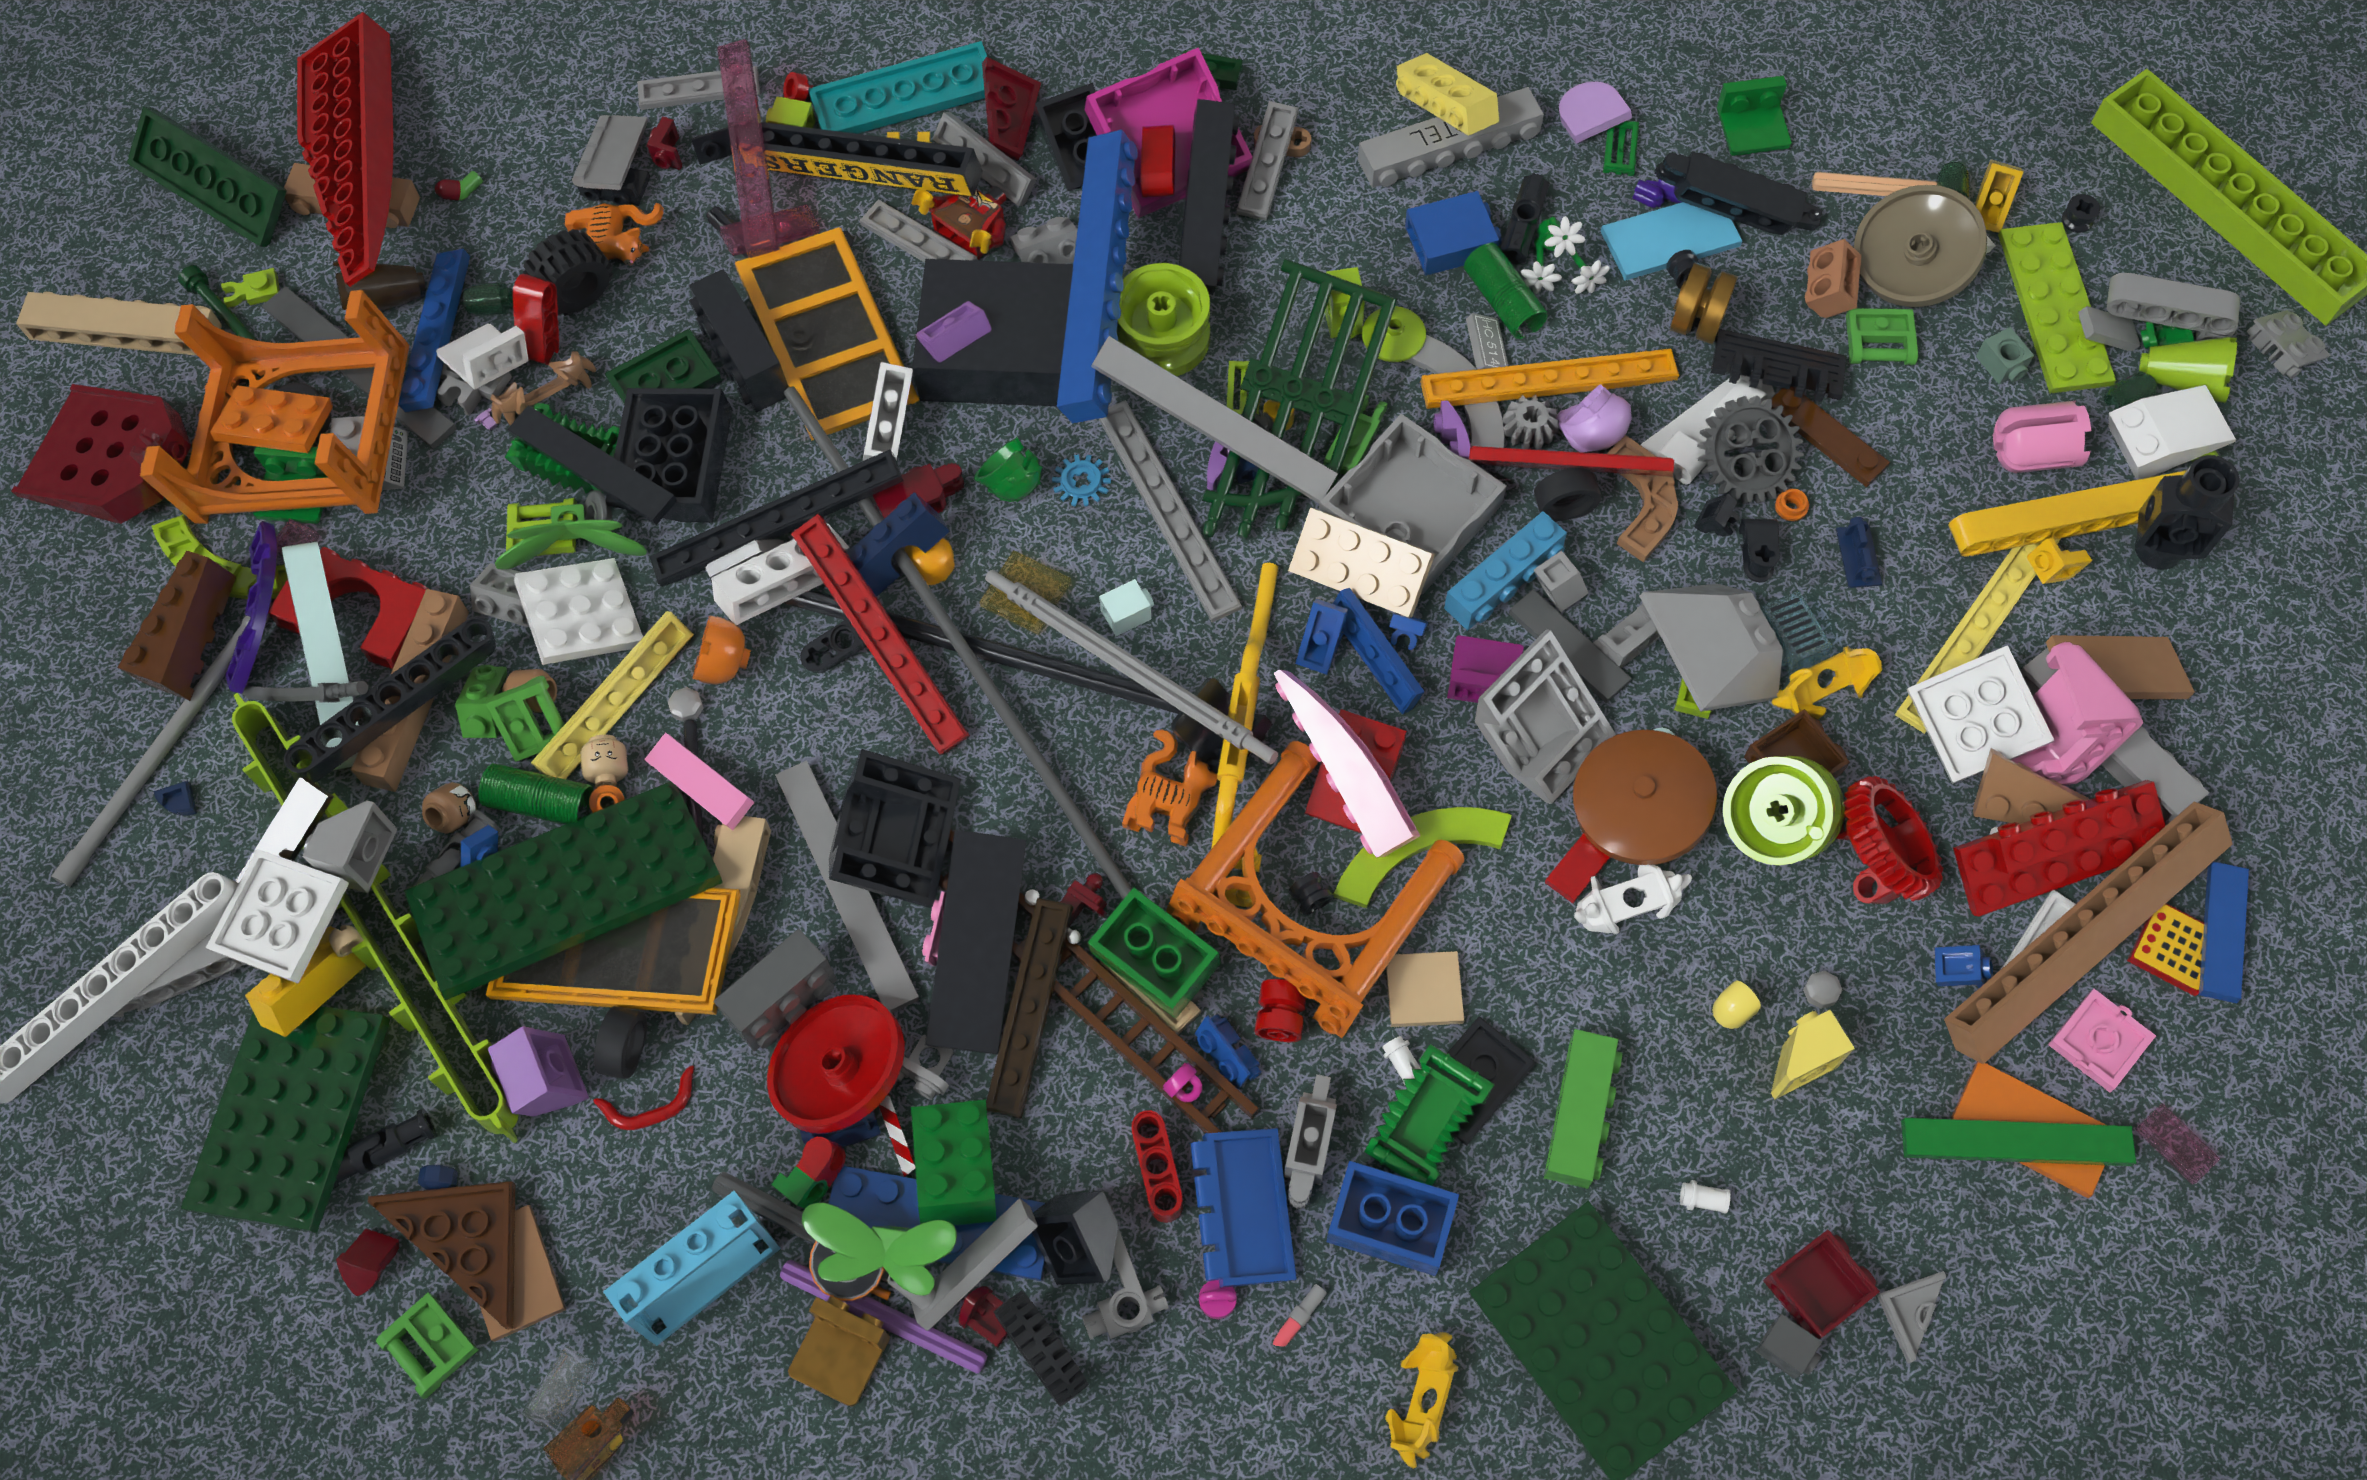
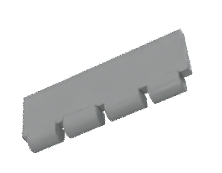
M607 115L600 116L572 178L573 184L583 188L621 190L645 132L648 118L611 115V117Z

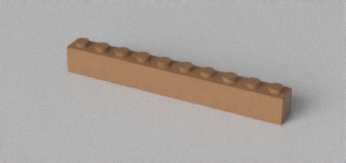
M2197 802L2190 804L1951 1012L1944 1021L1955 1049L1981 1064H1984L2233 845L2224 812Z

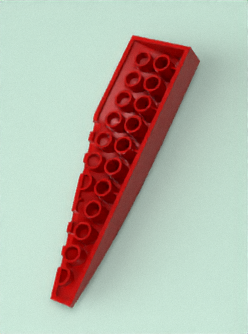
M364 12L297 58V139L299 145L305 149L302 154L304 160L310 164L308 172L310 177L315 180L313 188L322 215L328 219L326 227L328 232L334 237L332 241L333 248L340 255L337 260L344 282L350 287L375 270L385 234L393 176L390 34Z

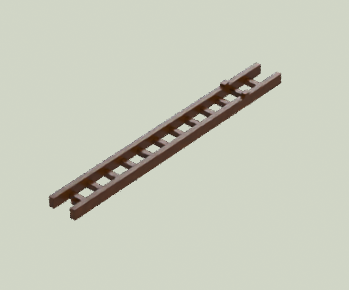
M950 829L948 842L953 846L954 832ZM949 872L944 877L940 875L938 887L943 892H946ZM1020 892L1017 913L1022 909L1032 918L1035 905L1027 904L1025 896ZM1027 937L1019 945L1013 941L1011 955L1020 963ZM1066 937L1059 967L1072 955L1089 972L1070 991L1056 980L1053 993L1205 1134L1221 1132L1208 1119L1210 1117L1214 1119L1226 1107L1224 1102L1228 1098L1251 1119L1258 1114L1259 1108L1084 949L1078 944L1069 943ZM1098 978L1115 996L1094 1015L1077 998ZM1124 1002L1141 1019L1120 1039L1103 1022ZM1150 1026L1167 1043L1146 1063L1129 1046ZM1175 1050L1197 1070L1195 1074L1197 1077L1203 1074L1220 1090L1201 1112L1190 1102H1182L1175 1095L1171 1098L1163 1090V1085L1167 1081L1155 1071ZM1188 1081L1181 1089L1185 1092L1192 1084Z

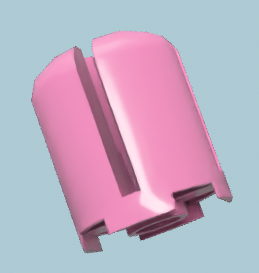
M2076 401L2009 407L2003 411L1995 424L1993 433L1994 449L1997 451L1996 456L2001 466L2007 471L2014 473L2083 466L2090 455V451L2084 452L2085 432L2091 431L2090 419L2085 406H2077L2075 404Z

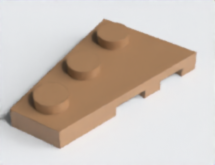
M1990 748L1974 802L1973 814L1975 817L2022 824L2030 821V816L2043 811H2051L2053 813L2062 810V805L2074 800L2087 801L2089 798L2053 779L2048 780L2031 771V768L2020 762L2017 764L2005 758L2002 753Z

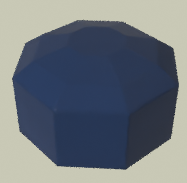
M443 1165L422 1166L417 1183L426 1190L456 1187L458 1172L452 1167Z

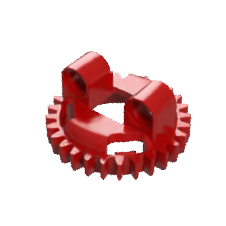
M1868 776L1847 787L1848 791L1844 793L1847 800L1843 801L1845 805L1844 820L1846 817L1848 818L1845 824L1846 831L1842 825L1836 839L1850 840L1863 865L1866 864L1869 867L1859 872L1860 874L1854 880L1853 891L1857 899L1863 903L1887 904L1903 896L1905 900L1910 898L1914 902L1929 896L1930 893L1938 889L1943 879L1941 874L1943 867L1940 865L1942 858L1936 852L1938 846L1932 840L1933 834L1929 833L1926 827L1927 823L1923 822L1919 816L1920 811L1916 812L1913 808L1912 801H1907L1903 791H1897L1895 784H1889L1887 779H1880L1878 776ZM1882 804L1898 824L1892 828L1888 826L1876 813L1875 806ZM1917 866V872L1914 871V870L1911 869V868H1914V867ZM1874 881L1877 882L1878 886L1875 895L1872 892V884L1874 883Z

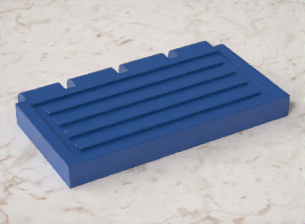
M1278 1128L1206 1133L1202 1136L1203 1141L1190 1143L1193 1170H1206L1207 1175L1194 1177L1197 1207L1211 1208V1213L1198 1215L1202 1246H1215L1214 1252L1203 1253L1206 1281L1219 1280V1287L1224 1288L1297 1280Z

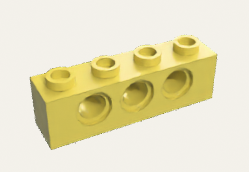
M1425 53L1397 66L1398 79L1396 85L1399 93L1469 136L1499 122L1497 93L1430 54Z

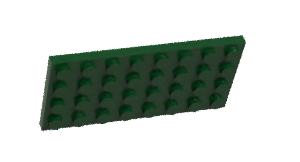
M670 781L577 819L578 822L567 823L489 855L482 861H474L404 890L444 1000L453 998L722 884L720 873L678 787Z

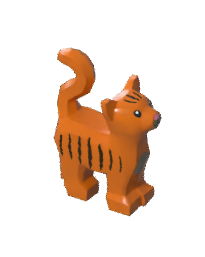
M603 203L595 207L571 210V212L566 213L565 226L568 232L572 229L582 230L587 228L586 233L593 239L608 260L616 258L623 261L626 265H632L635 260L641 257L642 253L649 251V247L641 242L639 227L621 233L624 220L630 216L640 225L653 226L662 219L664 208L661 204L655 203L653 211L645 215L640 208L634 205L617 206Z
M1160 729L1156 730L1153 736L1164 743V748L1147 755L1141 765L1140 779L1137 783V792L1127 805L1122 826L1139 832L1141 827L1149 832H1153L1155 826L1152 818L1153 814L1156 812L1170 817L1168 835H1171V842L1187 846L1189 835L1185 829L1198 811L1201 795L1207 789L1217 784V774L1211 770L1208 764L1197 759L1196 751L1190 753L1185 765L1183 783L1156 773V765L1170 761L1177 753L1178 748L1175 735L1170 731Z

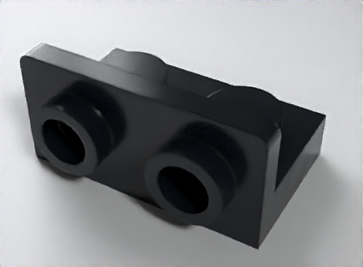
M629 168L621 190L578 187L581 196L590 201L602 199L612 201L618 206L628 204L639 206L650 180L649 171Z

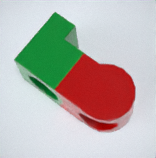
M814 1137L806 1143L802 1158L788 1176L780 1172L771 1185L794 1204L802 1208L819 1203L845 1163V1150L841 1145L829 1139Z

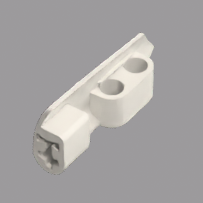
M1740 375V379L1736 384L1729 383V379H1727L1643 442L1641 446L1656 457L1673 458L1675 460L1673 477L1685 485L1690 484L1707 465V462L1698 461V457L1705 455V450L1697 447V444L1705 442L1707 439L1700 434V430L1711 428L1705 420L1712 416L1716 417L1714 410L1719 407L1725 408V402L1730 400L1737 402V398L1746 396L1749 401L1750 398L1759 396L1760 403H1762L1764 400L1771 399L1775 394L1773 387L1762 384V379H1759L1757 388L1749 387V377ZM1730 429L1728 432L1729 439L1735 440V432Z

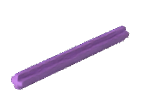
M788 1260L784 1264L780 1273V1277L784 1281L825 1301L828 1300L830 1296L824 1294L814 1283L809 1268L793 1260ZM868 1296L853 1301L840 1300L850 1306L848 1312L860 1318L863 1313H867L884 1322L883 1329L972 1372L980 1373L984 1368L987 1360V1355L984 1352L934 1328L927 1331L917 1323L916 1319Z

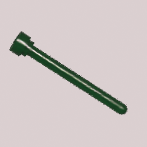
M190 265L179 273L178 282L187 292L199 294L237 336L259 341L210 289L208 277L200 267Z

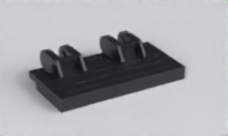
M1719 329L1714 348L1711 373L1725 375L1726 372H1729V383L1733 384L1737 383L1740 375L1748 376L1749 387L1757 388L1759 379H1762V384L1790 389V386H1794V397L1799 398L1802 397L1806 389L1813 390L1814 401L1817 402L1823 401L1825 393H1827V398L1841 400L1847 355Z

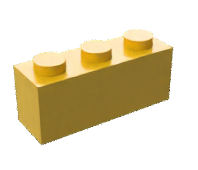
M329 926L326 928L298 984L270 973L245 995L260 1026L287 1037L366 966L353 952L343 957L336 955L329 941L330 934L335 929L334 927Z

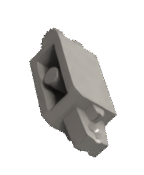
M1317 1074L1313 1093L1303 1092V1096H1300L1285 1166L1284 1177L1291 1179L1288 1201L1290 1202L1289 1205H1292V1208L1295 1207L1296 1210L1298 1208L1300 1210L1305 1208L1308 1202H1310L1309 1197H1311L1313 1184L1321 1185L1337 1104H1335L1336 1099L1327 1097L1331 1077Z

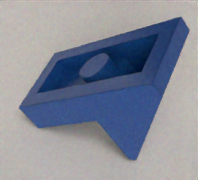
M1315 599L1295 664L1326 675L1328 674L1344 635L1341 632L1348 609Z

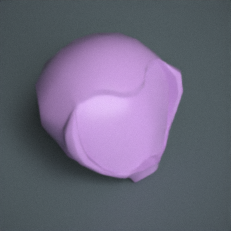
M1600 384L1578 405L1561 410L1557 414L1556 420H1558L1559 428L1572 448L1581 453L1603 450L1618 443L1627 433L1632 420L1631 405L1623 397L1616 396L1614 393L1611 394Z

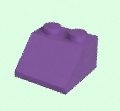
M522 1026L488 1048L492 1059V1070L500 1080L505 1093L506 1105L513 1114L534 1117L575 1105L589 1098L563 1034Z

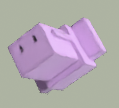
M490 408L474 419L477 425L482 423L490 431L498 426L491 417L492 411Z

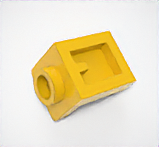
M2053 538L2045 539L2027 555L2028 561L2042 584L2073 578L2092 562L2086 550L2070 552L2069 550L2061 551Z

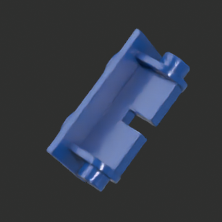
M1217 1014L1210 1019L1209 1016H1206L1195 1032L1198 1044L1217 1063L1220 1074L1239 1090L1247 1078L1251 1081L1261 1074L1258 1068L1260 1063L1246 1045L1236 1050L1232 1047L1241 1038L1226 1017L1221 1018Z

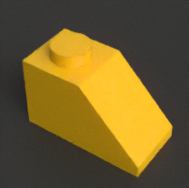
M1990 159L1975 203L1983 217L1986 230L1999 233L2002 229L2024 172L2021 168Z

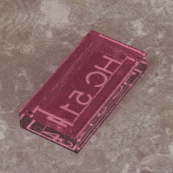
M2163 1103L2135 1128L2192 1185L2197 1183L2220 1160Z

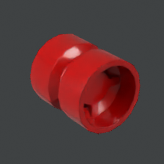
M1268 979L1261 983L1258 1003L1263 1009L1257 1012L1255 1035L1266 1040L1288 1043L1301 1040L1304 1019L1299 1013L1305 1010L1307 998L1297 990L1296 986L1285 979Z

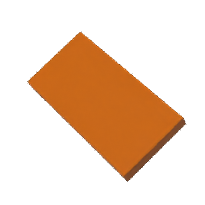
M1978 1061L1951 1119L2105 1125L1987 1063L1981 1064ZM2019 1162L2086 1198H2090L2093 1195L2105 1165Z

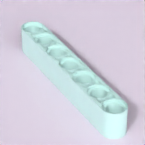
M318 542L282 547L311 686L317 687L318 683H349ZM352 696L339 698L340 702L319 703V700L315 701L320 725L352 703ZM333 738L326 746L335 747L342 739ZM358 752L334 770L352 767Z

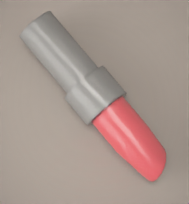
M1315 1284L1299 1306H1295L1288 1315V1320L1275 1337L1273 1345L1286 1346L1300 1328H1304L1311 1319L1310 1315L1327 1295L1323 1288Z

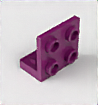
M1458 635L1455 640L1447 698L1478 703L1479 697L1523 653V645Z

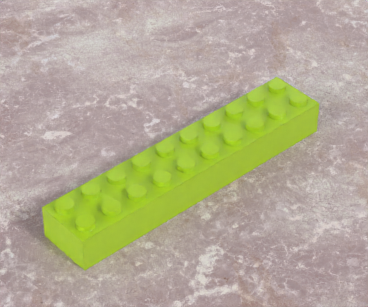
M2145 69L2103 99L2091 123L2325 326L2367 295V254L2150 70Z

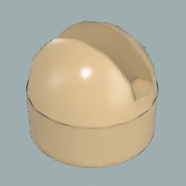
M342 925L340 930L335 928L329 937L331 947L338 957L352 953L351 949L364 941L359 932L349 925Z

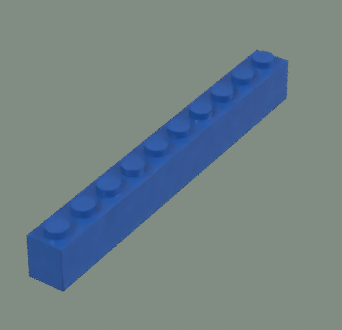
M1122 129L1088 138L1057 399L1058 409L1071 423L1107 417L1108 406L1112 400L1111 378L1092 368L1091 365L1108 336L1118 341L1116 332L1118 319L1121 316L1120 295L1124 289L1122 276L1123 267L1127 261L1125 248L1126 239L1129 237V212L1132 210L1131 192L1132 186L1135 184L1134 164L1138 157L1135 143L1130 141Z

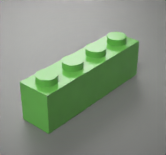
M1574 1029L1569 1042L1544 1173L1545 1179L1586 1189L1589 1188L1593 1179L1599 1180L1603 1166V1158L1597 1157L1599 1144H1606L1610 1126L1609 1122L1604 1121L1606 1108L1612 1109L1616 1094V1087L1610 1086L1612 1073H1619L1622 1061V1052L1617 1051L1619 1039Z

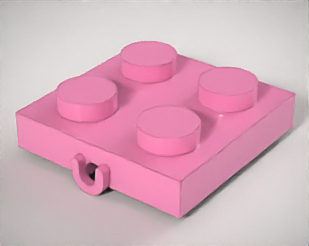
M2093 989L2087 994L2048 1045L2071 1062L2074 1067L2080 1069L2083 1074L2089 1076L2110 1093L2122 1081L2156 1035L2132 1018V1012L2129 1008L2123 1005L2116 1006L2097 990ZM2120 1011L2126 1012L2127 1015H2123Z

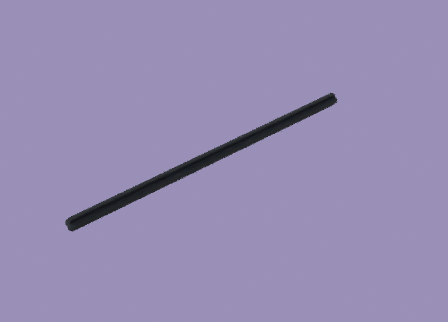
M809 590L784 602L788 605L838 619H847L833 596ZM887 612L903 637L956 651L940 626ZM960 632L977 658L1179 714L1181 711L1134 680Z

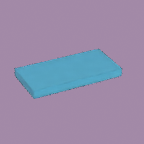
M1684 202L1603 225L1600 231L1624 280L1666 269L1668 260L1675 253L1682 250H1691L1700 259L1740 247L1742 244V239L1731 219Z

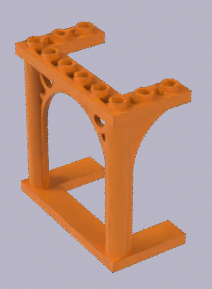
M363 290L350 291L344 318L360 336L358 338L295 343L256 341L215 327L193 304L181 305L174 333L211 369L208 382L205 385V395L199 412L195 438L192 441V452L189 464L185 469L160 446H149L146 449L144 461L141 464L140 476L192 522L197 524H208L209 516L214 514L357 505L365 514L378 513L410 345ZM375 367L357 457L334 433L320 435L315 465L328 478L285 481L256 479L243 472L238 466L233 454V443L214 441L210 432L237 385L239 386L240 379H248L249 387L264 389L281 378L298 373ZM254 374H258L260 377H263L260 380H258V378ZM230 469L228 477L217 484L219 472ZM237 480H241L240 485H235Z

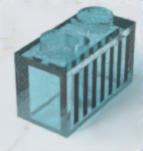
M1800 591L1762 606L1761 610L1783 648L1782 666L1786 668L1789 675L1797 670L1826 660L1833 646Z

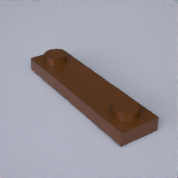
M1790 386V389L1782 388L1771 398V409L1782 405L1783 411L1781 416H1793L1788 423L1790 427L1799 426L1800 429L1797 433L1865 487H1868L1889 466L1890 462L1804 394L1801 398L1794 397L1795 387Z

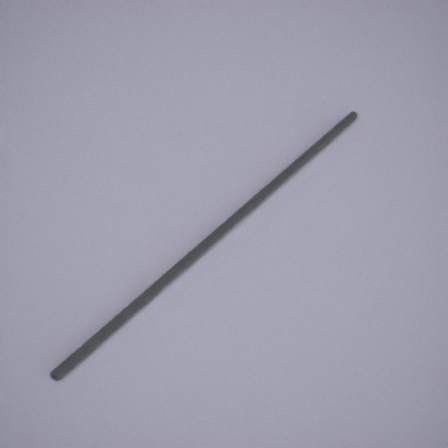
M793 386L787 388L784 391L785 397L836 473L849 468L796 388ZM869 497L857 502L873 528L884 520ZM903 547L898 549L894 553L893 558L1121 898L1124 899L1132 890V887ZM1199 990L1191 1001L1193 1003L1204 997L1202 991Z

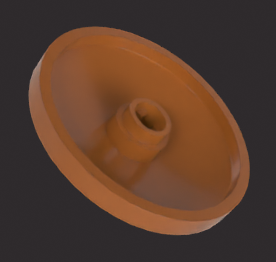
M1633 730L1605 740L1588 754L1575 778L1573 803L1576 819L1582 832L1601 852L1611 858L1629 864L1656 865L1683 856L1697 846L1705 837L1715 817L1717 787L1708 762L1687 741L1663 731Z

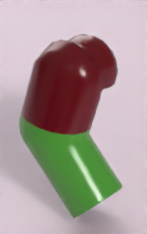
M471 171L462 180L443 179L435 184V192L442 199L462 201L483 183V180L476 172Z

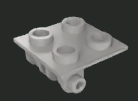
M2288 310L2257 318L2253 321L2255 324L2247 330V333L2250 335L2248 339L2259 350H2262L2261 353L2263 355L2278 347L2268 360L2272 362L2279 358L2273 365L2283 376L2287 375L2290 379L2302 371L2299 367L2324 360L2331 356L2325 350L2324 342L2319 337L2311 335L2302 326V319L2297 314Z

